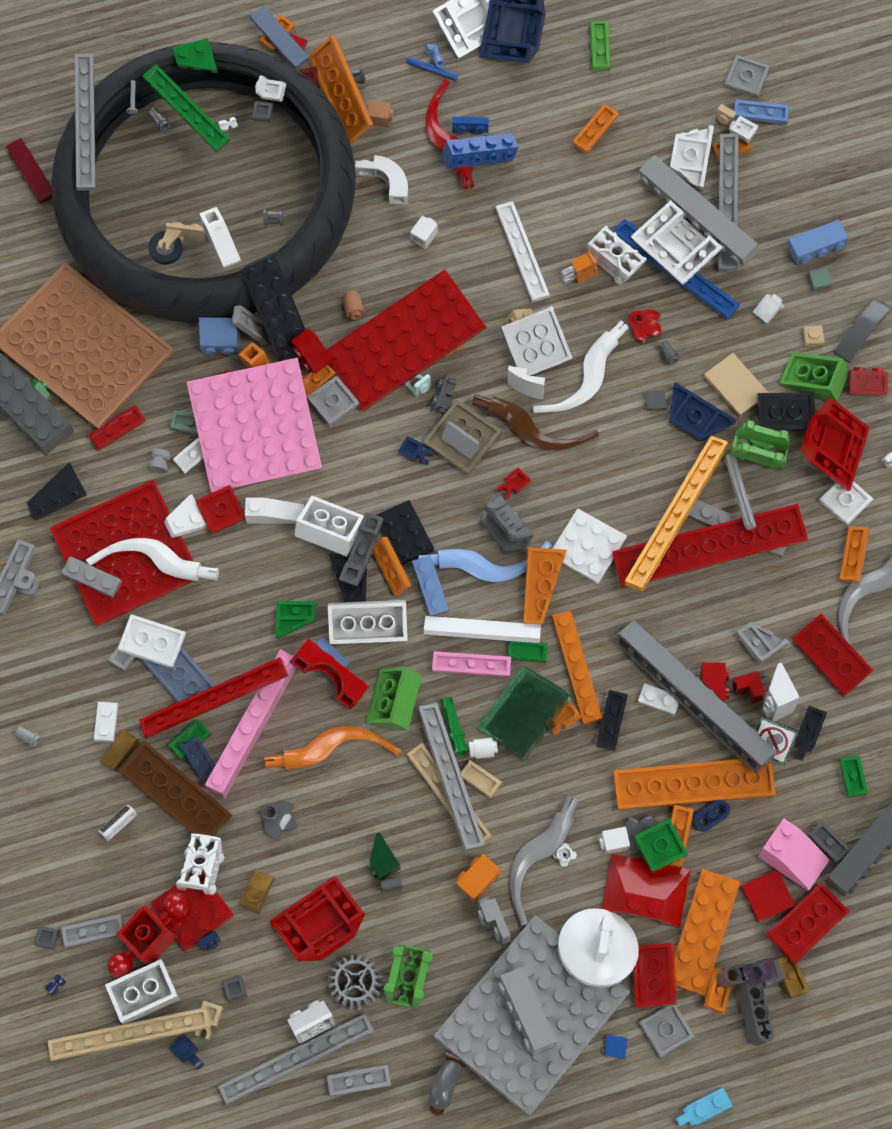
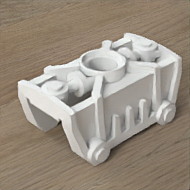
M607 226L587 246L588 251H591L597 264L612 275L615 282L619 285L625 283L647 261L646 257H642L637 250L631 248L615 232L610 231ZM596 241L604 243L605 248H599L594 243ZM615 248L621 254L615 255L612 253V250ZM621 261L629 263L630 272L621 266Z
M191 834L190 843L184 853L186 861L181 871V879H178L176 882V887L178 890L184 891L186 888L203 890L205 894L214 895L217 889L215 882L220 863L224 862L225 858L224 854H222L221 838ZM198 839L201 846L196 851V840ZM210 842H215L213 849L207 852L206 846ZM196 858L205 859V862L201 865L196 864L194 861ZM192 870L194 876H191L189 879L190 871ZM202 871L206 875L204 885L200 884L198 877L202 874Z

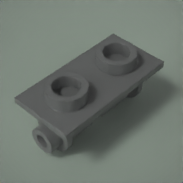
M448 374L438 378L435 384L437 390L430 400V405H432L430 412L437 409L438 413L445 414L448 411L451 399L445 397V395L451 397L456 386L455 379L448 378Z

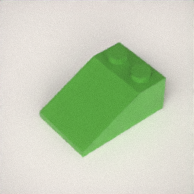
M792 352L780 385L800 393H814V398L827 401L829 398H832L837 402L848 377L849 369L842 358Z

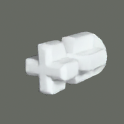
M235 117L230 118L229 122L226 120L218 122L222 131L228 130L229 126L232 128L238 126Z

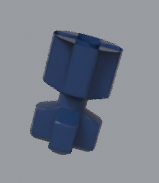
M59 974L54 977V983L49 982L45 987L52 996L59 991L58 985L63 986L66 983Z

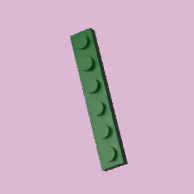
M157 64L143 75V79L216 153L230 142V138Z

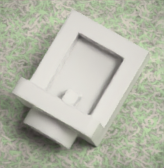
M259 76V80L255 85L256 94L262 99L282 102L286 84L281 81L267 80L264 76Z
M766 294L753 312L763 321L769 323L776 313L784 308V305L781 303L783 300L775 294Z

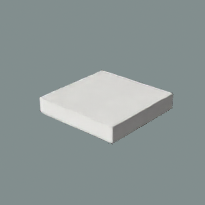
M854 481L851 491H847L835 483L819 499V502L846 526L873 501V498Z

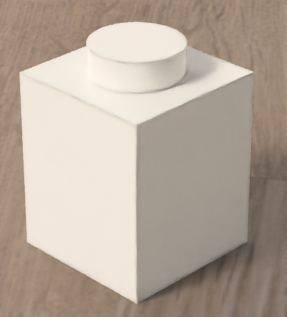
M421 216L410 232L411 241L426 249L438 233V224L431 218Z
M626 827L602 831L599 844L601 850H605L606 855L629 850L630 843Z

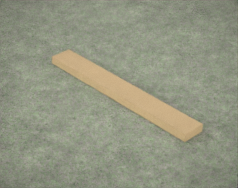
M204 1007L47 1040L50 1061L209 1029L211 1025L208 1008Z

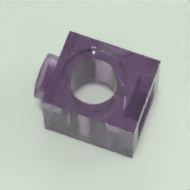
M766 958L744 966L746 970L744 971L745 979L751 986L779 978L773 958ZM758 967L762 968L763 970V976L761 978H759L756 973Z

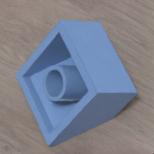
M199 317L200 348L202 353L206 355L224 354L226 356L239 354L240 331L233 324L232 318Z

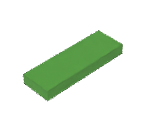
M590 21L592 71H609L608 21Z

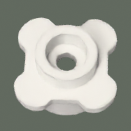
M563 843L553 854V858L558 859L562 867H567L568 863L576 859L577 856L576 852L572 851L567 843Z

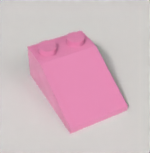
M786 819L781 821L758 856L808 891L829 862L828 857L798 827Z

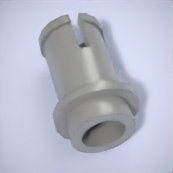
M19 726L15 732V737L27 742L30 747H37L41 741L39 733H33L23 728V726Z

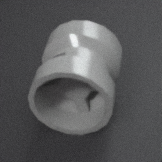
M155 448L152 450L151 456L153 459L149 462L148 468L153 472L166 473L168 469L167 461L170 460L171 453L164 449Z

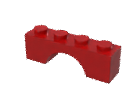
M309 638L290 660V663L304 674L318 671L330 677L336 688L335 699L349 710L359 702L369 688L362 679L355 676L347 667L336 661L332 655L326 653L317 643Z

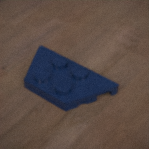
M674 383L669 423L702 442L736 423V419L680 384Z

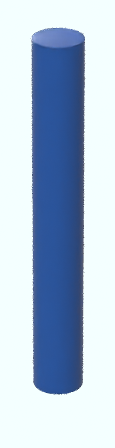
M412 57L407 59V63L455 81L458 79L459 74Z

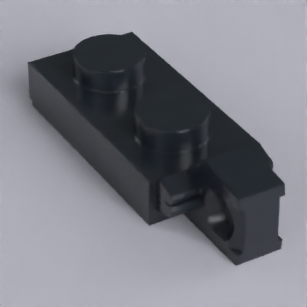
M808 706L795 740V747L799 748L796 759L803 761L806 751L811 753L812 749H814L827 715L826 711Z

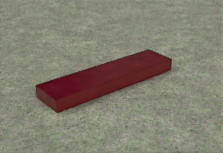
M20 138L6 145L9 154L40 204L51 199L52 186L23 139Z

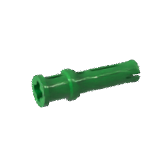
M445 697L440 702L450 733L448 737L452 743L455 757L463 756L470 752L464 739L466 735L461 730L453 698Z

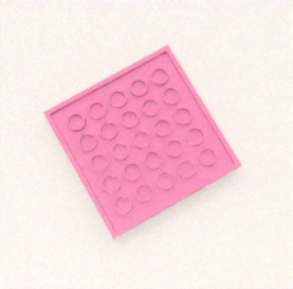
M298 358L187 382L211 493L228 485L236 488L322 469Z

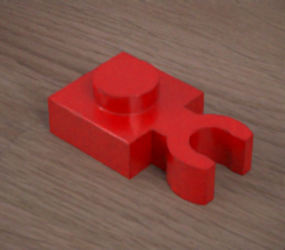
M518 467L504 479L506 485H500L497 488V493L505 490L507 494L503 496V499L508 500L512 491L516 494L520 493L531 483V479Z

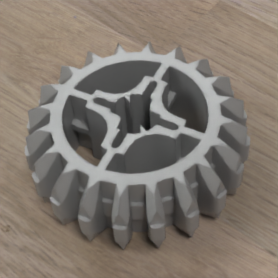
M350 955L351 961L347 962L346 958L343 957V965L339 962L335 963L339 969H331L335 976H329L328 979L334 983L328 984L329 989H335L330 994L331 996L338 995L335 999L336 1003L343 999L342 1007H346L347 1003H350L349 1009L353 1010L354 1004H357L358 1010H361L360 1003L364 1002V1005L369 1007L367 1000L370 999L374 1003L376 1000L372 995L380 996V992L376 988L380 989L383 987L381 983H377L383 980V977L377 975L380 973V968L373 969L376 965L374 961L368 965L369 957H366L362 962L361 955L357 956V960H354V956ZM351 967L364 968L363 971L361 970L358 973H352L347 969ZM370 973V975L372 976V985L370 990L368 991L364 986L363 981L366 979V976ZM342 974L348 980L343 991L339 988V979ZM351 978H359L360 986H352ZM353 991H359L363 994V996L357 998L348 997L347 995Z

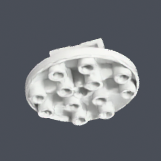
M594 908L574 914L564 924L558 938V953L564 968L576 980L589 986L609 987L620 983L632 972L638 959V941L633 929L622 917L608 910Z

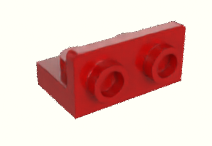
M854 367L853 370H849V394L887 395L889 372H884V368H872V371H865V367Z

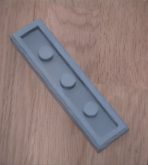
M262 6L250 15L253 23L292 67L297 69L309 60V56L265 6Z

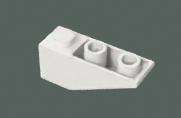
M217 207L200 213L201 226L204 228L206 236L223 268L240 262L239 254Z

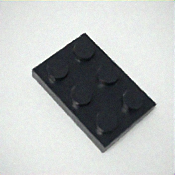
M814 393L757 394L758 426L775 431H807L810 418L815 414Z
M410 500L376 515L384 518L381 530L384 536L388 538L401 565L419 558V555H426L434 551V547Z

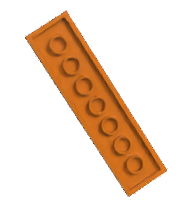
M740 759L613 771L618 811L708 803L716 800L730 801L776 796L772 762L765 766L758 774L754 773Z

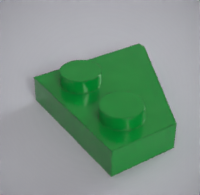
M208 38L172 47L178 67L193 68L200 71L204 69L217 73Z
M277 601L276 639H280L314 623L315 601Z

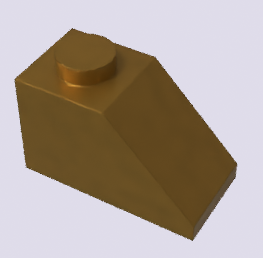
M256 870L247 883L239 901L241 908L260 915L275 877Z

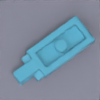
M721 1088L686 1106L683 1109L684 1114L675 1120L679 1127L688 1122L691 1127L697 1126L730 1109L733 1105L724 1088Z

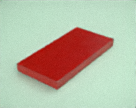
M822 613L792 638L844 697L874 672Z
M820 883L774 926L765 937L795 965L850 911Z

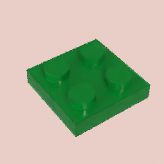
M670 819L634 835V839L652 873L688 856V852Z

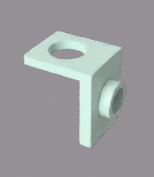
M421 374L414 377L420 379L414 384V387L411 386L410 381L405 383V386L418 397L427 392L431 386L429 374L424 377Z

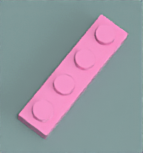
M436 651L433 653L432 672L510 678L511 657Z

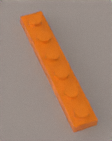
M571 610L554 614L552 619L578 709L582 716L583 725L602 721V715Z

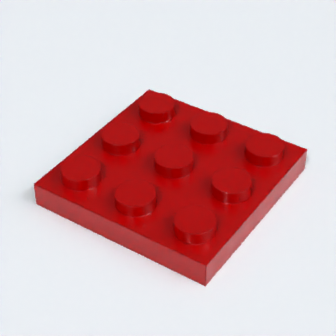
M202 872L198 877L200 884L204 885L206 876ZM174 885L150 903L157 914L160 915L164 911L163 903L168 895L181 893L188 899L189 910L186 915L179 919L172 918L167 924L178 935L176 940L185 952L199 943L200 939L214 932L234 917V914L217 891L214 895H208L203 890L186 888L185 891L178 890L176 885Z

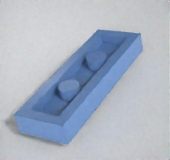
M736 99L734 112H736L735 119L741 116L749 121L787 125L789 105Z
M431 555L412 561L430 616L449 610Z

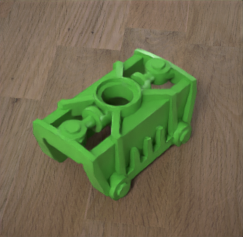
M748 420L736 430L730 456H736L741 458V460H750L767 465L771 469L773 467L784 471L790 446L789 433L784 430L778 432L755 425V422ZM737 437L745 439L749 444L742 443L740 440H737ZM779 449L785 451V453H774L771 450Z
M399 944L393 948L394 960L389 982L384 986V993H386L387 1003L417 1009L419 1002L424 999L423 985L428 964L432 963L433 957L430 950ZM405 949H408L411 960L405 966L403 956ZM422 952L423 957L421 966H419L416 969L417 964L415 963V959H417L420 953ZM406 972H412L415 975V979L412 982L404 981L403 975ZM402 985L403 995L399 997L398 1001H393L395 990ZM411 988L414 990L412 1005L409 1004L407 993L411 992Z

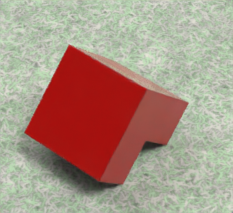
M758 671L735 677L732 686L736 696L748 692L751 704L764 699L766 693Z

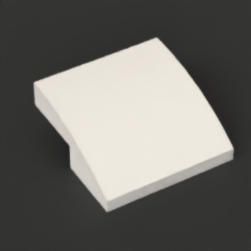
M508 367L509 386L527 396L543 399L545 378L528 376L527 368Z

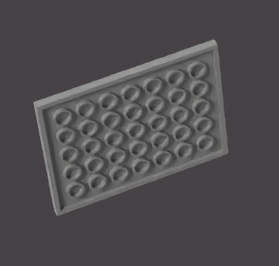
M536 915L433 1036L436 1041L528 1117L531 1116L630 993L620 983L609 987H593L581 983L572 977L564 968L559 957V934ZM520 967L524 968L557 1040L555 1047L533 1056L530 1051L526 1050L523 1044L524 1036L522 1032L517 1031L514 1023L516 1020L514 1014L509 1013L506 1006L508 1001L505 995H501L497 986L501 975Z

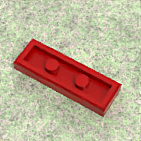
M134 405L99 429L88 434L97 450L100 451L146 422V419L137 406Z

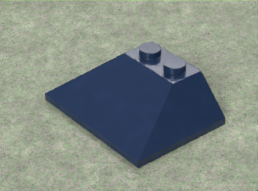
M490 0L479 57L530 63L540 46L546 16L544 0Z

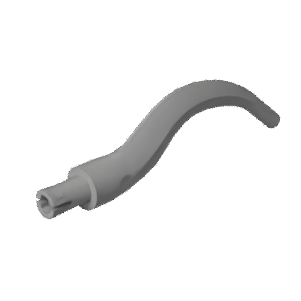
M892 556L885 566L862 575L860 583H851L844 593L839 609V629L841 635L849 644L848 620L855 603L865 595L884 591L892 586Z
M567 796L561 812H556L548 830L524 845L515 857L510 874V893L521 927L528 924L520 897L524 875L532 864L553 855L565 841L574 822V819L571 817L579 802L576 798L572 799L571 796Z

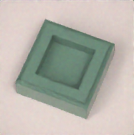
M827 268L809 271L813 290L831 287L832 283Z

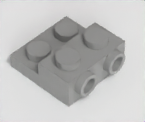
M487 897L478 902L480 909L478 911V918L481 925H485L487 930L494 929L493 933L497 942L501 941L502 945L510 943V933L495 898L490 899Z

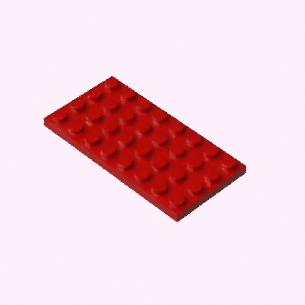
M444 269L326 349L332 359L330 365L343 384L358 400L359 407L364 412L485 330L486 326Z

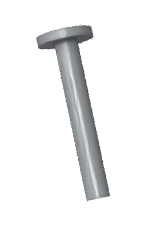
M131 80L130 108L127 109L129 114L138 113V110L135 109V80Z

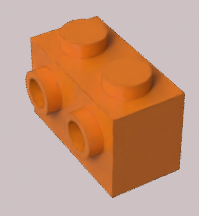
M484 854L480 858L476 856L470 863L471 868L467 872L463 871L456 879L458 881L456 888L473 903L480 898L501 874V869Z

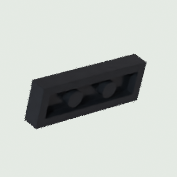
M609 690L596 747L612 751L616 750L628 694Z

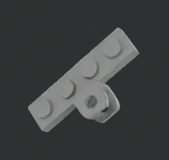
M17 540L0 575V614L2 615L6 614L16 590L26 595H35L40 585V581L36 576L26 570L36 550V546Z

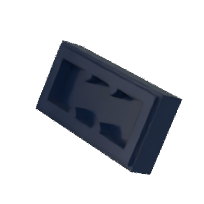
M197 735L180 745L200 779L212 773L215 764Z

